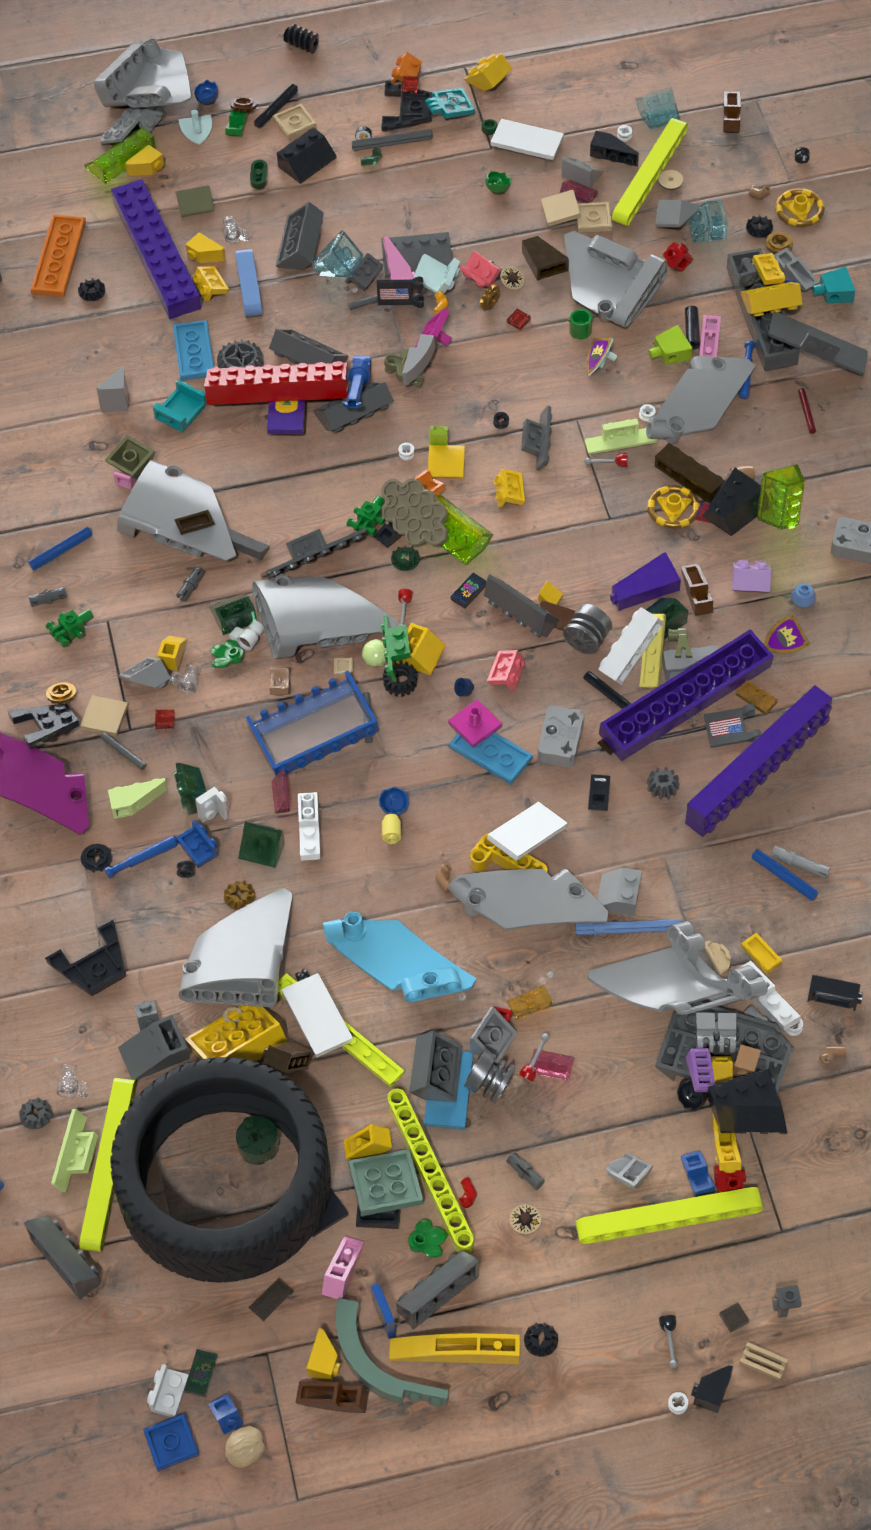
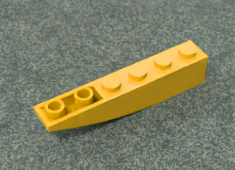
M434 1334L390 1339L389 1361L519 1365L520 1335Z

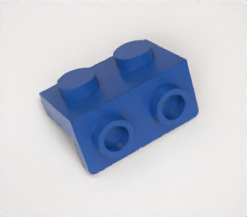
M194 820L191 822L192 828L177 836L176 839L197 868L217 857L216 848L218 846L212 837L209 838L206 835L207 831L202 824L199 825Z

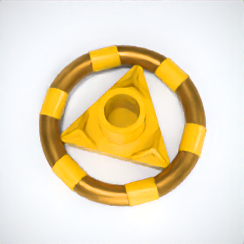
M791 189L779 196L775 209L779 218L785 223L792 226L805 227L813 225L822 218L825 206L823 200L816 193L807 189ZM793 195H797L794 200L784 201ZM815 200L818 212L815 216L806 220ZM782 206L798 220L786 216Z
M668 485L652 493L648 500L647 510L655 523L666 528L676 529L688 526L695 521L700 503L697 496L691 490L678 485ZM668 492H680L681 494L689 498H681V496L676 493H672L668 497L659 496ZM656 499L669 521L656 514L654 510ZM692 502V514L688 518L676 522Z

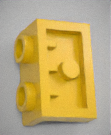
M773 253L753 256L752 261L764 285H777L785 281V275L781 271Z
M215 266L197 267L192 281L205 302H209L212 295L228 293L229 288Z
M502 469L494 478V485L496 486L495 497L498 507H503L506 502L523 505L525 495L522 473Z

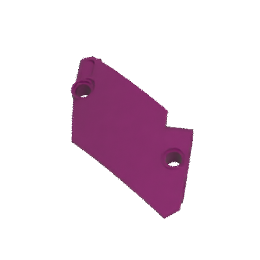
M0 731V797L34 810L78 835L85 832L89 828L84 773L65 774L64 762L37 748L29 749L25 742L3 734Z

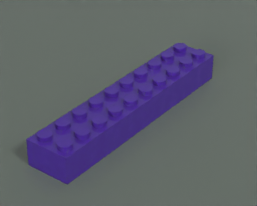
M143 179L112 188L111 193L115 208L168 318L172 319L200 310V295Z
M750 629L601 722L599 735L622 762L769 669L774 655Z
M814 685L687 803L685 824L702 837L707 833H711L716 828L717 823L724 821L733 808L737 809L746 796H751L755 788L759 784L762 785L767 780L768 775L775 773L784 760L788 761L796 749H801L805 741L817 733L819 727L825 726L829 722L832 697Z

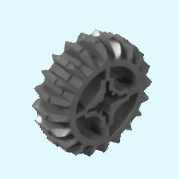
M242 339L240 342L234 340V343L228 342L227 346H223L222 350H219L217 366L220 369L229 367L243 368L247 366L262 367L264 357L260 347L256 346L255 343H250L249 340L246 342Z

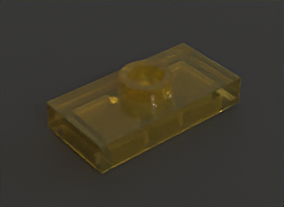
M748 679L736 691V696L748 704H754L755 708L765 715L778 702L777 698Z
M544 985L507 1000V1004L516 1020L550 1006L553 1002Z

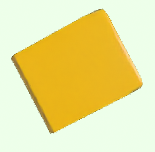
M546 581L538 594V601L541 602L543 600L557 605L563 593Z

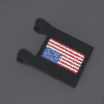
M418 276L413 279L376 280L378 306L413 305L417 308L424 307V296L417 295L412 298L411 287L419 290L423 289V277Z

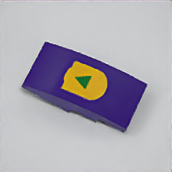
M306 400L269 402L267 434H303Z

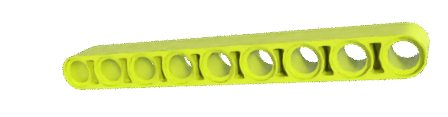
M674 118L670 119L615 207L611 218L613 222L625 226L630 225L659 175L685 136L688 123Z
M114 1078L80 1236V1250L102 1252L115 1194L110 1165L112 1143L115 1140L114 1136L117 1127L120 1125L125 1111L128 1110V1107L134 1100L136 1080Z
M393 1089L388 1093L389 1110L407 1148L410 1149L411 1157L457 1253L464 1251L471 1254L474 1249V1238L405 1092L401 1089ZM396 1099L401 1100L400 1103H394L393 1101ZM405 1116L410 1118L407 1121L401 1120V1118ZM417 1134L418 1137L410 1138L409 1135ZM420 1151L426 1152L423 1156H419L417 1153ZM427 1169L435 1170L433 1173H426L425 1171ZM438 1186L444 1188L442 1191L434 1190ZM445 1204L452 1206L450 1209L442 1208ZM454 1222H458L461 1224L459 1227L451 1226V1224ZM466 1240L469 1244L463 1246L459 1242Z
M749 1187L587 1216L576 1220L575 1224L579 1242L581 1244H591L752 1215L763 1211L764 1207L759 1188Z

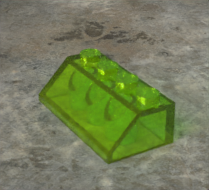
M144 127L137 129L127 135L123 141L115 143L84 164V166L107 184L126 171L125 162L146 146L150 145L156 149L154 135Z
M798 464L763 473L757 516L759 521L781 530L794 528L799 525L805 479Z
M436 495L437 502L446 506L448 510V518L444 525L448 529L449 535L447 541L441 547L462 563L468 565L486 549L494 534L445 497Z

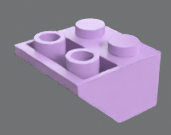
M748 560L733 562V590L770 592V564H767L766 561L748 563Z

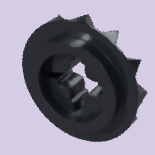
M752 216L747 221L746 230L754 237H766L773 231L772 220L767 219V216Z
M92 278L89 281L85 279V282H81L80 287H78V294L86 301L98 300L105 294L104 283L99 279L94 280Z
M102 844L89 845L81 853L82 865L86 870H91L93 873L95 871L102 872L112 861L111 851ZM97 854H99L100 859H98L97 862L94 863L93 859L96 858Z
M535 1323L533 1326L528 1327L524 1334V1345L532 1355L545 1357L556 1350L558 1334L553 1326L551 1327L546 1323ZM544 1332V1338L547 1341H543L539 1347L538 1339L535 1337H539Z

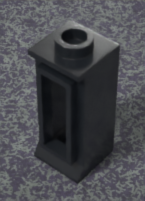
M812 975L807 1002L815 1000L814 1002L849 1009L854 1008L853 1011H855L857 1004L862 1002L863 992H859L861 984Z

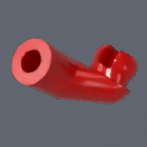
M465 1178L460 1182L465 1192L462 1198H459V1204L463 1208H469L473 1205L477 1192L470 1178Z

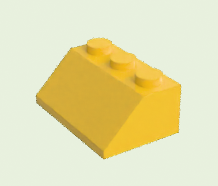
M788 282L741 291L747 312L754 316L764 315L765 311H770V313H773V311L781 312V308L793 310L798 308L797 305H803L800 283Z

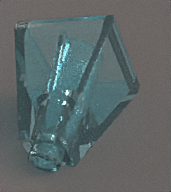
M342 230L316 257L312 267L320 276L350 278L356 271L363 254Z

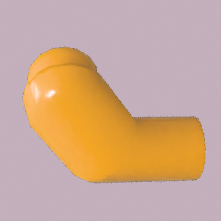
M438 291L435 294L437 306L433 309L435 315L448 306L447 297L442 291Z

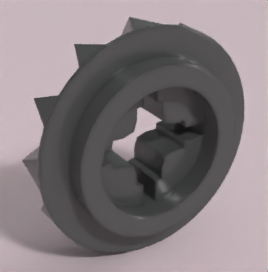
M38 1097L33 1100L29 1099L28 1102L22 1104V1108L19 1111L20 1121L29 1129L43 1128L52 1118V1108L46 1100H41ZM32 1108L39 1111V1119H37L34 1115H31L33 1113Z

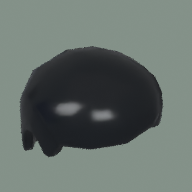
M692 1079L683 1081L677 1090L678 1100L685 1109H692L693 1112L703 1107L708 1099L707 1092L694 1091Z

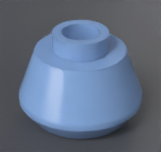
M802 583L792 591L791 600L799 607H809L815 603L816 593L811 585Z

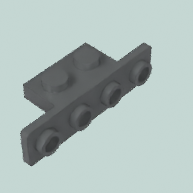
M547 406L540 414V423L529 419L523 422L521 450L537 456L536 470L539 471L549 461L548 449L550 447V422L552 420L551 406Z

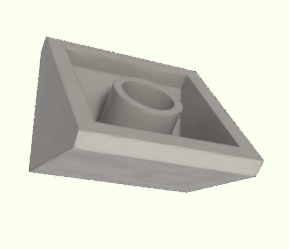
M562 158L561 176L591 189L603 173L602 170L575 158Z
M659 200L655 225L656 227H680L700 206L699 204L683 200Z
M121 367L96 387L100 409L103 412L128 411V387L124 368Z
M490 1007L470 1038V1051L479 1056L483 1049H486L496 1055L494 1064L497 1065L517 1035V1031L494 1007Z

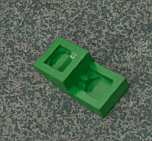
M232 109L229 114V122L225 128V134L242 136L248 112L240 113Z

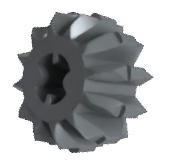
M666 767L662 771L659 768L656 769V772L651 771L650 777L647 779L648 792H652L653 798L659 796L660 801L663 797L669 800L670 795L675 796L680 786L678 775H674L673 770L668 772Z

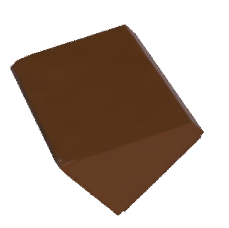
M542 600L540 603L542 608L559 618L554 628L562 631L576 612L575 610Z

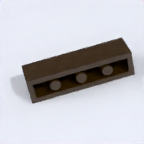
M670 443L655 455L654 467L691 490L707 503L711 502L724 482L720 475H716L706 466L701 465L693 457L686 455L678 447H674Z
M294 1042L269 1045L263 1052L262 1059L264 1061L262 1064L283 1074L308 1070L313 1051Z

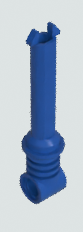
M353 355L352 368L348 374L351 385L347 401L343 402L344 407H361V402L359 401L362 388L370 379L371 356Z

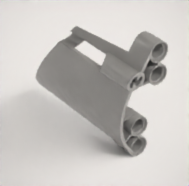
M688 921L668 926L667 935L672 947L590 970L587 976L590 982L626 1002L658 1012L674 1009L677 1014L681 1015L715 1006H724L741 1000H751L766 995L768 991L765 980L763 978L756 979L755 971L750 965L731 970L728 979H724L713 971L699 957V951L705 948L704 938L699 933L694 934L693 927ZM705 999L711 1001L695 1007L689 1005Z

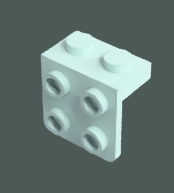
M424 254L420 259L413 278L421 276L423 277L424 287L435 293L438 291L445 293L447 289L451 290L455 281H453V278L457 276L460 270L458 268L460 261L454 258L446 266Z

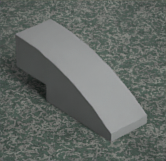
M788 248L774 255L785 278L800 283L801 290L807 291L812 286L819 284V281L799 257L795 258Z
M420 334L417 347L409 348L402 372L404 385H408L415 380L428 365L436 348L434 335Z

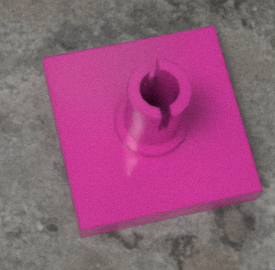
M443 308L427 321L421 334L434 335V338L444 344V346L448 345L452 337L441 329L449 311Z
M478 699L448 720V724L472 748L502 728V723Z

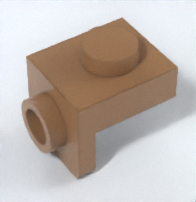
M271 667L270 695L282 696L289 694V668Z

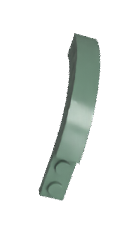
M338 1298L336 1306V1331L340 1350L351 1372L366 1388L381 1398L403 1405L404 1397H408L407 1399L413 1402H420L421 1400L429 1402L430 1405L435 1407L447 1406L449 1400L448 1390L403 1381L380 1370L368 1358L358 1338L359 1302Z

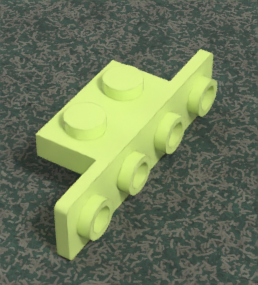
M628 419L602 425V436L585 439V445L588 454L591 455L657 443L658 439H648L646 428L638 429V420Z
M72 1109L51 1182L61 1192L67 1191L71 1174L89 1172L99 1136L95 1132H83L87 1117L77 1109Z

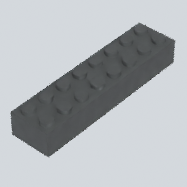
M758 248L728 254L727 271L764 371L798 365L800 353L798 348L768 336L772 313L765 311L764 315L754 316L747 312L742 299L741 291L775 285H764L758 271L754 284L742 288L738 285L739 275L741 274V259L748 257L751 263H753L754 255L763 254L762 249ZM781 308V312L778 313L786 316L784 308Z

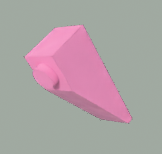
M388 236L384 237L383 243L390 280L413 279L415 273L411 272V267Z
M703 315L699 356L717 357L721 316Z
M344 1236L324 1275L322 1295L343 1299L364 1246L363 1241Z

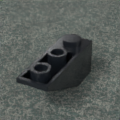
M595 131L590 144L591 157L638 167L639 153L613 134Z

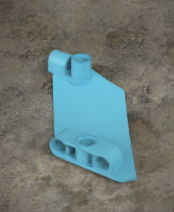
M349 912L342 921L337 919L323 922L327 944L330 943L357 967L391 991L402 989L407 1002H417L471 990L476 982L474 976L443 957L418 938L399 920H362V916L358 912Z

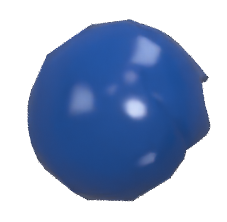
M205 80L195 87L194 95L197 101L202 104H211L218 98L219 90L215 81Z
M398 787L384 789L379 796V806L384 813L398 816L408 809L409 797L403 789Z

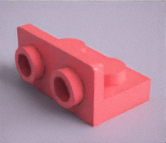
M473 251L466 266L459 267L465 277L475 280V284L481 288L492 286L501 271L500 268L475 251Z
M518 650L498 651L487 679L490 685H507L510 691H515L525 666V660Z

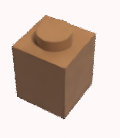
M740 1045L733 1075L742 1077L755 1073L761 1050Z

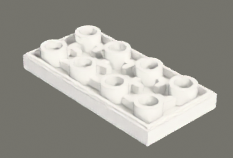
M501 119L491 140V146L554 161L564 138V133Z
M537 802L488 834L487 839L517 861L564 830L568 823L540 802Z
M318 973L281 989L316 1058L353 1041V1037Z

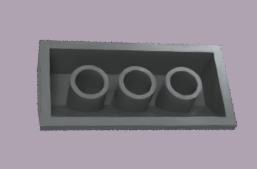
M307 202L287 216L276 267L303 270L313 264L324 212L311 202Z
M449 232L389 238L411 267V272L415 273L424 254L446 266L452 261ZM381 238L385 278H388L390 276L383 243L384 238Z
M276 329L269 349L273 350L275 355L280 357L286 356L290 362L296 364L334 363L336 361L344 363L349 357L347 354L292 329Z
M372 382L362 388L359 401L361 402V407L346 408L343 406V402H346L347 398H338L313 410V412L326 430L337 432L342 430L343 425L347 423L351 425L358 422V418L362 416L366 418L373 415L374 410H383L389 407L388 404L393 402L385 382Z
M491 574L487 577L484 596L489 599L488 603L495 608L500 606L503 609L502 613L510 618L512 616L516 617L518 624L523 627L529 626L532 628L530 632L540 638L541 635L548 637L559 618L503 580Z
M48 1216L24 1222L30 1240L79 1300L100 1285L98 1279L100 1274L93 1265L89 1267L85 1262L87 1258L81 1250L78 1252L75 1250L73 1240L69 1235L64 1236L61 1233L63 1229L56 1220L52 1221Z
M464 1251L451 1255L444 1266L435 1268L429 1278L425 1281H419L414 1286V1290L409 1294H403L396 1303L397 1311L413 1330L479 1277V1261L477 1258Z

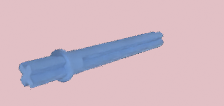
M682 920L576 923V935H594L596 937L597 934L667 932L668 926L681 923Z

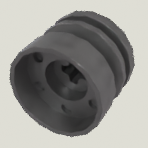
M583 604L579 606L572 619L564 628L563 636L574 649L582 653L593 654L611 630L612 622L608 615L598 607Z
M483 1049L471 1069L464 1087L475 1093L481 1086L485 1087L482 1097L486 1098L490 1091H492L490 1101L495 1103L506 1091L512 1079L515 1066L510 1063L504 1071L503 1067L506 1061L502 1060L495 1066L496 1055Z

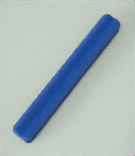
M85 527L28 562L30 568L36 570L93 535L91 529Z
M756 849L753 852V860L811 901L816 899L819 892L761 850Z

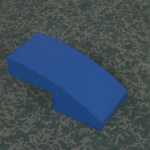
M701 1151L682 1155L681 1161L694 1196L699 1197L715 1192V1186L708 1173V1167Z

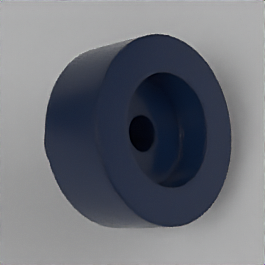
M458 678L455 682L454 690L458 696L467 697L474 690V685L469 678Z

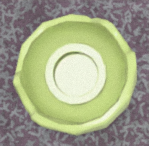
M375 639L364 645L362 658L367 665L372 667L384 666L386 662L384 651H387V648H384L383 641Z

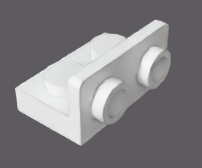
M213 787L196 798L198 818L202 823L213 819L217 813L224 820L228 819L227 798L222 791L219 792Z
M162 1364L161 1369L156 1371L154 1383H156L154 1390L149 1392L147 1398L151 1412L173 1418L176 1417L189 1380V1374L169 1370L167 1365Z

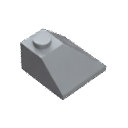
M150 656L118 675L121 679L154 688L163 687L167 684L166 681L171 679L161 659Z

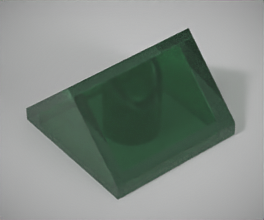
M245 821L238 859L275 868L285 845L283 830Z

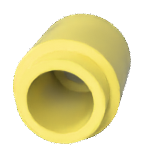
M387 814L382 820V840L388 844H395L401 840V820L395 814Z

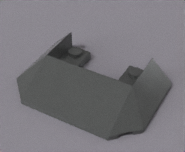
M698 1001L691 1006L695 1007L705 1003ZM717 1006L686 1015L677 1014V1012L673 1013L655 1065L663 1074L672 1081L675 1080L676 1075L691 1079L686 1056L690 1049L697 1048L696 1013H715L716 1022L718 1013H736L735 1053H729V1046L727 1044L724 1045V1053H719V1047L717 1046L719 1036H713L715 1046L713 1053L710 1054L715 1056H731L732 1061L736 1062L740 1045L761 1050L756 1072L768 1069L778 1095L792 1048L786 1042L777 1024ZM703 1044V1048H708V1045Z

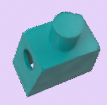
M847 267L822 274L820 284L812 286L813 295H823L827 304L854 302L856 290Z

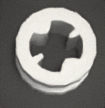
M622 125L618 128V139L623 142L631 140L632 128L630 126Z
M645 404L640 408L639 417L642 421L649 422L650 419H654L656 410L652 405Z
M402 443L398 448L399 457L402 460L408 461L413 459L415 452L412 444Z
M800 1018L801 1021L796 1023L798 1024L797 1029L792 1027L785 1030V1032L790 1036H798L803 1028L802 1019Z
M681 1392L673 1393L668 1402L669 1410L676 1415L686 1412L688 1408L687 1396ZM679 1399L682 1400V1405H684L683 1407H674L675 1402L672 1401H679Z

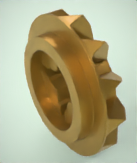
M772 233L766 239L767 249L771 250V253H778L785 248L791 251L793 240L786 233Z
M497 285L489 286L482 295L480 308L484 311L492 308L497 302L500 295V288Z
M70 683L54 684L46 691L47 700L51 701L52 704L56 702L58 704L63 702L67 704L68 700L72 701L73 697L76 696V688Z
M235 881L231 885L228 884L227 889L224 890V901L232 909L239 910L252 903L255 899L254 889L251 884H247L245 881ZM237 890L243 893L241 900H239L238 896L236 895Z

